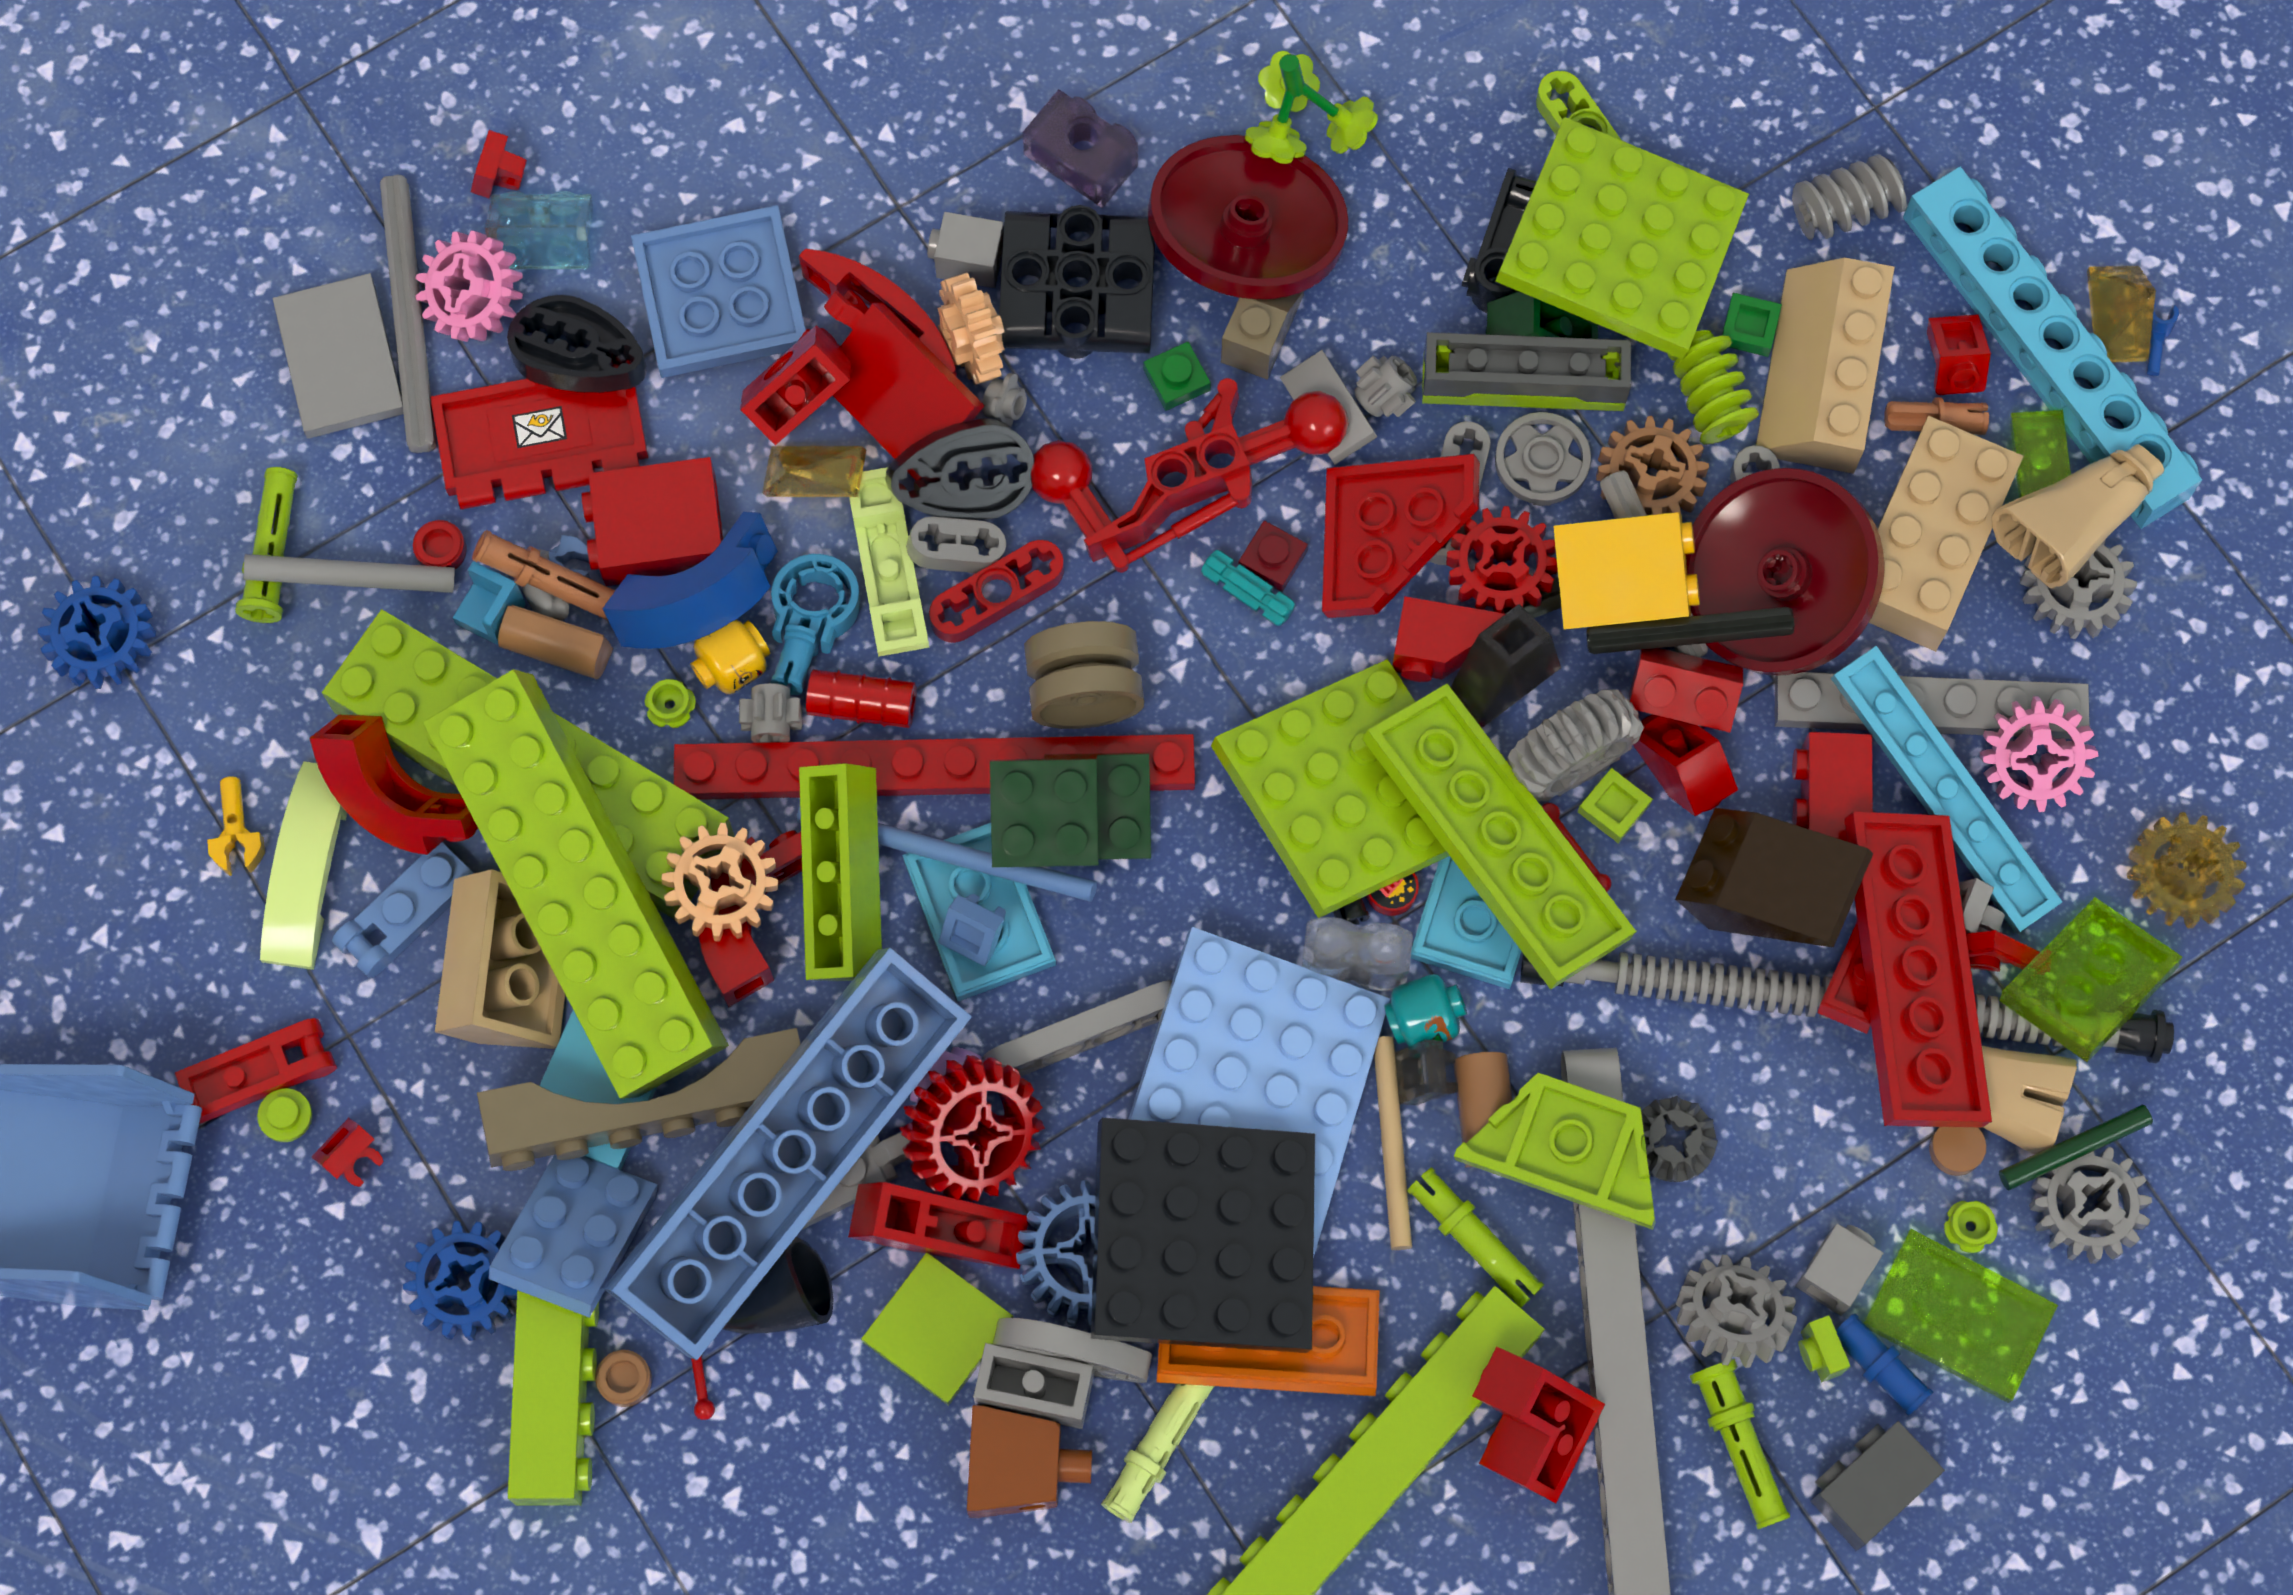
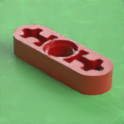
M1046 540L1031 541L939 594L932 601L929 609L930 623L935 635L946 642H961L1055 588L1062 580L1064 574L1063 555L1060 549L1052 542ZM1039 557L1042 562L1052 560L1049 563L1050 573L1043 575L1039 570L1032 571L1024 576L1026 588L1020 589L1019 580L1012 569L1017 568L1019 577L1032 569L1033 558ZM997 579L1007 582L1012 589L1008 599L1000 603H993L984 598L982 590L988 582ZM970 593L974 594L976 605L983 613L977 615L975 607L972 606L961 614L962 624L955 626L951 621L942 623L945 619L944 610L951 607L954 612H960L970 606L967 595Z

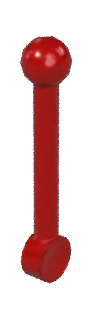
M1553 803L1543 804L1541 807L1605 891L1608 892L1612 886L1610 877L1599 873L1560 821L1559 808Z
M701 1355L698 1360L691 1358L697 1394L694 1414L700 1420H708L714 1415L715 1406L708 1399Z

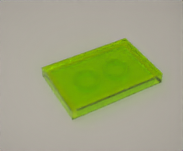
M2094 897L2003 989L1999 1001L2088 1062L2176 971L2182 956Z
M1910 1229L1863 1323L1879 1336L2010 1403L2014 1399L2058 1305Z

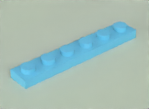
M1877 646L1831 677V680L1928 814L1950 817L1954 850L1975 878L1994 887L1990 899L1996 908L2005 914L2004 919L2015 934L2021 932L2062 903L2057 893Z

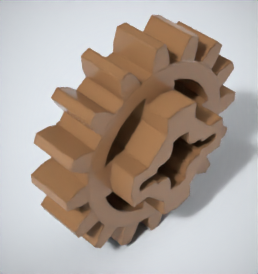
M1647 416L1644 428L1639 429L1632 420L1626 422L1624 429L1625 436L1616 431L1610 434L1608 440L1610 447H1602L1598 461L1603 465L1598 466L1596 481H1601L1608 475L1624 470L1628 473L1647 516L1680 512V508L1691 513L1697 503L1695 496H1703L1707 483L1702 478L1707 475L1709 463L1698 461L1704 450L1702 444L1688 445L1692 431L1687 428L1681 433L1676 434L1672 432L1673 420L1668 419L1664 423L1663 428L1655 426L1653 417ZM1674 454L1679 458L1681 462L1676 460ZM1648 468L1658 470L1656 476L1647 474ZM1601 491L1600 496L1602 500L1606 499L1603 491ZM1663 496H1668L1667 498H1664V499H1658V498H1661V497H1663Z

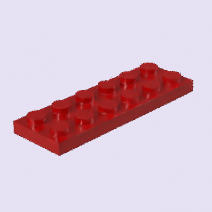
M1852 812L1844 818L1847 842L1868 848L1873 853L1854 899L1884 1126L1982 1128L1992 1122L1950 817L1945 815Z

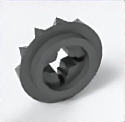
M1675 1096L1661 1100L1655 1099L1641 1111L1650 1175L1663 1181L1683 1182L1698 1176L1708 1167L1713 1159L1718 1140L1716 1139L1713 1119L1706 1115L1700 1108L1699 1103H1691ZM1664 1119H1666L1668 1125H1672L1675 1131L1693 1130L1682 1143L1685 1158L1681 1151L1678 1152L1673 1145L1654 1147L1659 1144L1660 1140L1667 1133Z

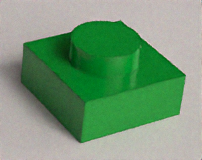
M1732 293L1722 336H1729L1731 338L1732 344L1729 348L1769 357L1782 304Z
M1189 341L1143 362V370L1165 411L1211 391V382Z

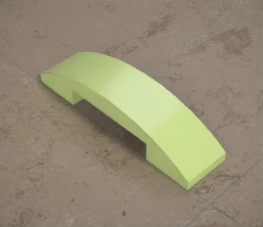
M888 467L845 475L878 657L930 648L914 563L909 557L906 548L909 536L903 504L898 501L887 487L885 477Z
M303 761L293 785L282 821L264 911L260 961L262 963L314 970L324 924V918L320 914L340 820L346 821L347 812L338 803L325 783L317 763Z

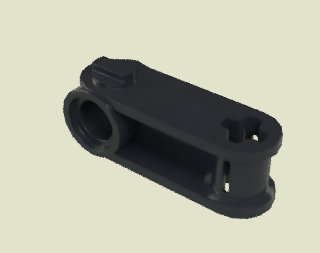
M1508 168L1478 257L1477 259L1470 258L1462 281V286L1468 288L1466 296H1470L1478 309L1487 313L1488 302L1519 292L1505 285H1494L1487 280L1491 277H1497L1537 182L1518 176L1516 170Z

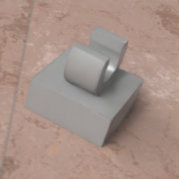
M1978 878L1959 882L1966 934L1984 932L1986 930H1996L1999 932L2005 914L1988 905L1994 887Z

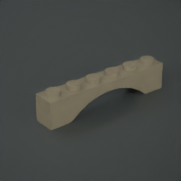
M797 1028L744 1038L726 1060L702 1079L677 1092L648 1101L623 1104L584 1102L555 1094L533 1082L477 1092L491 1168L502 1166L504 1171L522 1170L533 1166L536 1158L556 1155L558 1160L575 1159L588 1154L589 1147L609 1143L612 1149L628 1148L640 1144L643 1136L662 1132L665 1138L682 1137L693 1133L696 1130V1125L715 1121L718 1127L735 1126L800 1046Z

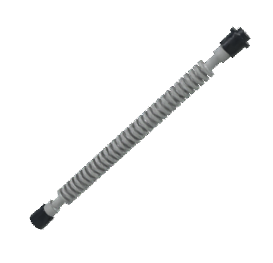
M1620 952L1618 962L1597 960L1564 982L1582 985L1585 984V980L1615 983V994L1622 995L1625 990V984L1629 985L1628 994L1630 996H1637L1639 986H1642V997L1647 998L1651 997L1653 988H1656V999H1664L1666 990L1669 989V1000L1678 1001L1680 991H1683V1002L1689 1003L1692 1002L1693 995L1696 993L1697 1004H1705L1707 995L1710 994V1005L1719 1006L1721 996H1724V1007L1731 1008L1736 997L1739 1009H1746L1748 1001L1751 999L1752 1010L1760 1011L1762 1001H1764L1765 1012H1774L1776 1002H1778V1012L1781 1014H1787L1790 1004H1792L1793 1015L1801 1016L1805 1006L1806 1016L1815 1017L1817 1007L1820 1006L1832 977L1824 976L1820 986V976L1811 974L1807 985L1806 974L1797 973L1795 981L1792 983V972L1783 971L1781 981H1779L1778 970H1769L1767 980H1765L1764 969L1756 968L1754 977L1751 978V967L1744 966L1739 977L1736 965H1729L1727 973L1724 975L1723 964L1715 963L1713 973H1710L1709 962H1701L1699 972H1697L1696 961L1688 960L1686 969L1683 970V960L1674 958L1671 969L1669 968L1668 957H1660L1659 965L1655 967V956L1647 955L1645 965H1642V955L1634 953L1631 964H1629L1628 953ZM1523 954L1520 983L1547 985ZM1562 982L1558 986L1563 987L1564 982ZM1975 994L1979 1031L1981 1035L1983 1028V1036L1985 1038L1993 1039L1997 1032V1038L2000 1040H2007L2010 1034L2012 1041L2020 1042L2024 1035L2026 1043H2035L2038 1036L2039 1044L2048 1045L2051 1040L2053 1046L2059 1047L2063 1046L2066 1037L2090 1039L2093 1045L2115 1048V1053L2146 1057L2149 1063H2158L2162 1053L2170 1054L2173 1046L2174 1025L2172 1022H2166L2165 1014L2161 1010H2153L2151 1015L2118 1011L2116 1016L2096 1014L2095 1018L2068 1016L2066 1004H2057L2054 1010L2053 1003L2044 1002L2040 1009L2038 1001L2030 1000L2027 1006L2025 1000L2016 999L2013 1005L2011 998L2003 997L1999 1004L1997 996H1988L1985 1004L1984 995ZM1819 1014L1820 1018L1828 1019L1827 1017Z

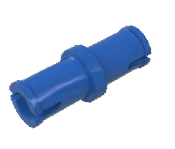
M1856 1313L1852 1314L1836 1329L1843 1349L1865 1370L1862 1376L1869 1383L1876 1381L1906 1411L1905 1413L1908 1416L1912 1415L1934 1393L1898 1358L1901 1353L1894 1346L1888 1348L1859 1319Z

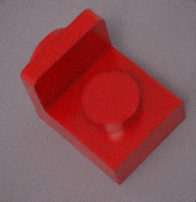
M1979 314L1929 318L1927 336L1936 363L1934 379L1936 394L1949 395L1983 392L1986 389L1991 352Z

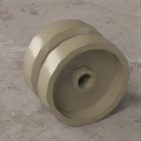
M1106 621L1068 623L1045 629L1032 635L1024 643L1027 676L1035 680L1029 687L1032 720L1040 725L1058 729L1100 727L1130 718L1144 708L1142 678L1140 674L1132 670L1139 664L1136 631L1129 626Z

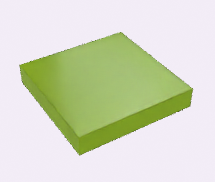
M926 1252L861 1340L865 1345L949 1406L980 1365L985 1343L993 1344L998 1320L1014 1317Z

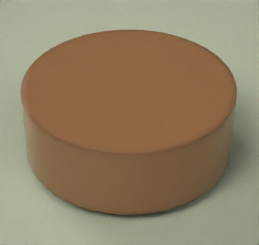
M1939 1127L1930 1140L1929 1152L1933 1163L1938 1169L1949 1175L1962 1176L1972 1172L1983 1161L1986 1154V1141L1980 1129L1976 1127Z
M618 1350L608 1354L598 1365L595 1376L596 1386L600 1394L609 1403L618 1407H630L641 1402L649 1393L652 1385V1373L649 1365L639 1354L630 1350Z

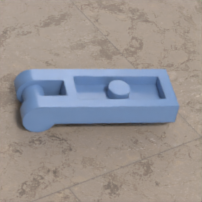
M441 842L428 855L422 854L354 920L348 921L340 927L333 936L332 943L342 953L350 952L358 960L357 968L368 978H373L381 973L451 906L454 879L475 873ZM377 928L386 938L380 944L373 946L366 938Z

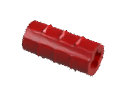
M813 669L810 674L806 695L807 715L827 717L833 721L835 719L856 721L858 724L865 722L880 724L883 727L888 725L910 728L914 717L917 686L915 682L892 680L891 677L885 679L869 677L865 674L841 673L839 670L831 672Z

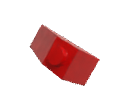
M887 1182L858 1184L848 1237L897 1249L920 1253L927 1252L931 1255L1010 1269H1020L1021 1264L1017 1263L1016 1253L1023 1250L1024 1244L1019 1242L1018 1234L1021 1230H1027L1028 1221L1027 1215L956 1200L955 1198Z

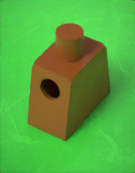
M973 1405L967 1513L969 1518H982L1057 1507L1059 1482L1091 1484L1092 1450L1060 1449V1423Z

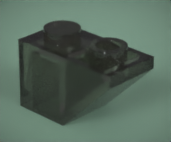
M1520 604L1478 635L1450 688L1481 728L1485 727L1561 669L1551 635Z

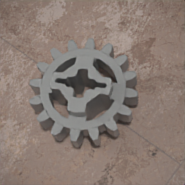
M2105 539L2067 583L2053 589L2046 586L2032 574L2030 569L2025 570L2020 578V584L2032 588L2026 592L2022 600L2024 604L2037 603L2039 607L2033 619L2039 621L2045 617L2052 620L2050 632L2053 634L2062 625L2069 627L2071 639H2076L2082 628H2086L2092 638L2098 636L2103 628V624L2110 629L2114 628L2121 618L2119 613L2125 614L2133 602L2127 596H2130L2137 587L2136 581L2125 578L2133 569V562H2119L2118 556L2123 550L2121 544L2108 549L2104 546ZM2032 553L2028 556V558L2026 559V561H2025V563H2024V565H2025L2027 568H2028V564H2029V561H2030V558H2031ZM2104 598L2109 599L2100 608L2089 611V605L2092 602L2102 603Z
M2107 1147L2099 1157L2095 1156L2093 1151L2045 1174L2048 1178L2038 1177L2032 1184L2031 1188L2042 1194V1197L2033 1200L2029 1204L2030 1210L2043 1212L2044 1218L2035 1226L2036 1230L2045 1231L2050 1229L2054 1235L2050 1239L2048 1246L2054 1249L2062 1242L2069 1246L2067 1259L2072 1261L2082 1251H2086L2089 1263L2096 1264L2101 1260L2103 1250L2112 1260L2123 1254L2121 1243L2131 1248L2140 1240L2133 1229L2143 1230L2149 1225L2150 1219L2139 1213V1210L2148 1207L2152 1203V1197L2139 1195L2137 1191L2147 1180L2145 1176L2130 1177L2127 1173L2133 1163L2130 1158L2122 1161L2119 1165L2113 1162L2114 1149L2111 1147ZM2080 1170L2095 1171L2103 1175L2101 1177H2086ZM2101 1189L2103 1193L2097 1199L2098 1203L2095 1205L2092 1212L2088 1211L2083 1217L2079 1218L2078 1214L2083 1210V1204L2086 1202L2087 1197L2093 1196ZM2118 1189L2124 1201V1210L2119 1206ZM2057 1197L2063 1203V1219L2057 1207ZM2080 1230H2095L2101 1236L2104 1234L2107 1236L2088 1237L2078 1232Z
M1722 1255L1718 1267L1708 1259L1702 1261L1698 1272L1693 1270L1688 1272L1676 1300V1305L1680 1307L1676 1320L1677 1324L1690 1326L1685 1337L1687 1342L1701 1340L1704 1343L1701 1353L1703 1356L1707 1357L1714 1351L1722 1353V1365L1728 1366L1732 1357H1740L1744 1367L1750 1368L1755 1355L1765 1363L1771 1361L1775 1350L1783 1352L1797 1321V1316L1791 1314L1796 1300L1794 1297L1782 1296L1787 1285L1785 1280L1771 1282L1768 1279L1771 1269L1769 1266L1765 1265L1757 1272L1751 1269L1749 1257H1744L1740 1266L1732 1264L1728 1255ZM1704 1295L1707 1297V1302L1705 1305L1706 1310L1704 1309L1702 1297ZM1768 1315L1770 1319L1769 1326L1765 1324Z

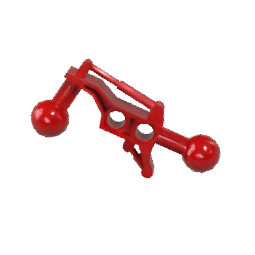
M1225 378L1218 383V393L1203 410L1204 414L1199 420L1190 421L1186 424L1185 434L1187 442L1144 458L1148 481L1132 510L1113 522L1089 488L1093 471L1089 456L1074 443L1060 440L1044 444L1033 455L1035 462L1031 469L1032 488L1045 501L1061 504L1066 507L1086 537L1084 542L1088 555L1093 562L1107 557L1115 570L1123 573L1128 570L1130 563L1172 539H1179L1234 507L1242 509L1249 506L1252 500L1251 465L1294 448L1312 456L1330 453L1341 444L1346 436L1349 424L1346 410L1340 401L1332 395L1321 391L1306 392L1292 401L1286 411L1284 420L1238 438L1233 425V417L1239 401L1238 387L1233 379ZM1212 419L1215 420L1211 432L1205 434L1203 429ZM1225 453L1234 457L1232 463L1225 468H1214L1208 464L1210 459L1217 454ZM1172 472H1179L1186 476L1184 482L1176 487H1167L1161 484L1162 479ZM1228 492L1226 495L1171 525V529L1127 554L1123 552L1127 548L1145 542L1172 512L1220 493Z

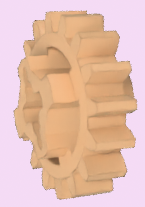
M967 272L941 281L942 290H939V294L944 305L937 308L940 316L938 329L946 342L954 364H960L961 367H965L967 378L969 380L972 379L974 385L1001 377L1000 369L1003 368V363L999 353L1005 350L1002 342V333H1005L1001 317L997 315L987 292L983 293L982 290H977L975 279L973 277L970 278Z
M720 823L717 835L710 836L706 828L700 826L698 827V841L693 843L690 839L682 836L679 842L684 853L681 856L668 853L666 857L667 864L675 869V872L664 873L661 877L662 885L675 888V890L668 892L664 896L666 906L680 905V908L674 915L675 921L678 924H682L692 919V933L696 937L704 931L705 927L712 928L714 941H720L723 929L731 928L732 933L737 939L741 938L742 923L747 921L750 925L758 928L761 925V919L757 910L772 911L774 907L773 900L765 895V892L777 891L778 879L765 875L776 869L774 858L760 859L765 850V843L759 840L751 846L748 845V831L743 827L737 832L735 837L728 836L726 823ZM712 850H722L720 854L707 859L699 857ZM744 858L750 863L755 872L756 886L751 884L750 880L742 877L740 869ZM722 873L729 874L731 887L722 885L718 892L712 891L709 877L718 879ZM684 879L689 880L690 884L699 889L700 895L696 906L692 904L686 895ZM733 905L742 907L736 912L718 915L720 910Z

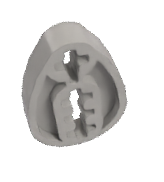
M1023 1318L999 1319L993 1345L1093 1365L1094 1377L1136 1383L1147 1382L1152 1359L1150 1352L1115 1340L1091 1339V1333Z

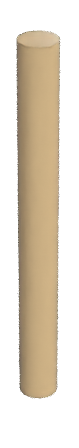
M1383 1036L1378 1038L1374 1052L1390 1245L1391 1250H1407L1412 1248L1395 1046L1393 1037Z

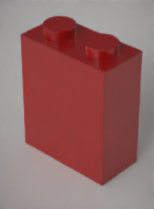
M711 457L588 473L590 492H582V506L586 523L594 522L596 538L587 540L588 558L591 570H600L605 586L620 585L627 574L667 576L685 571L710 556L724 539L717 481Z

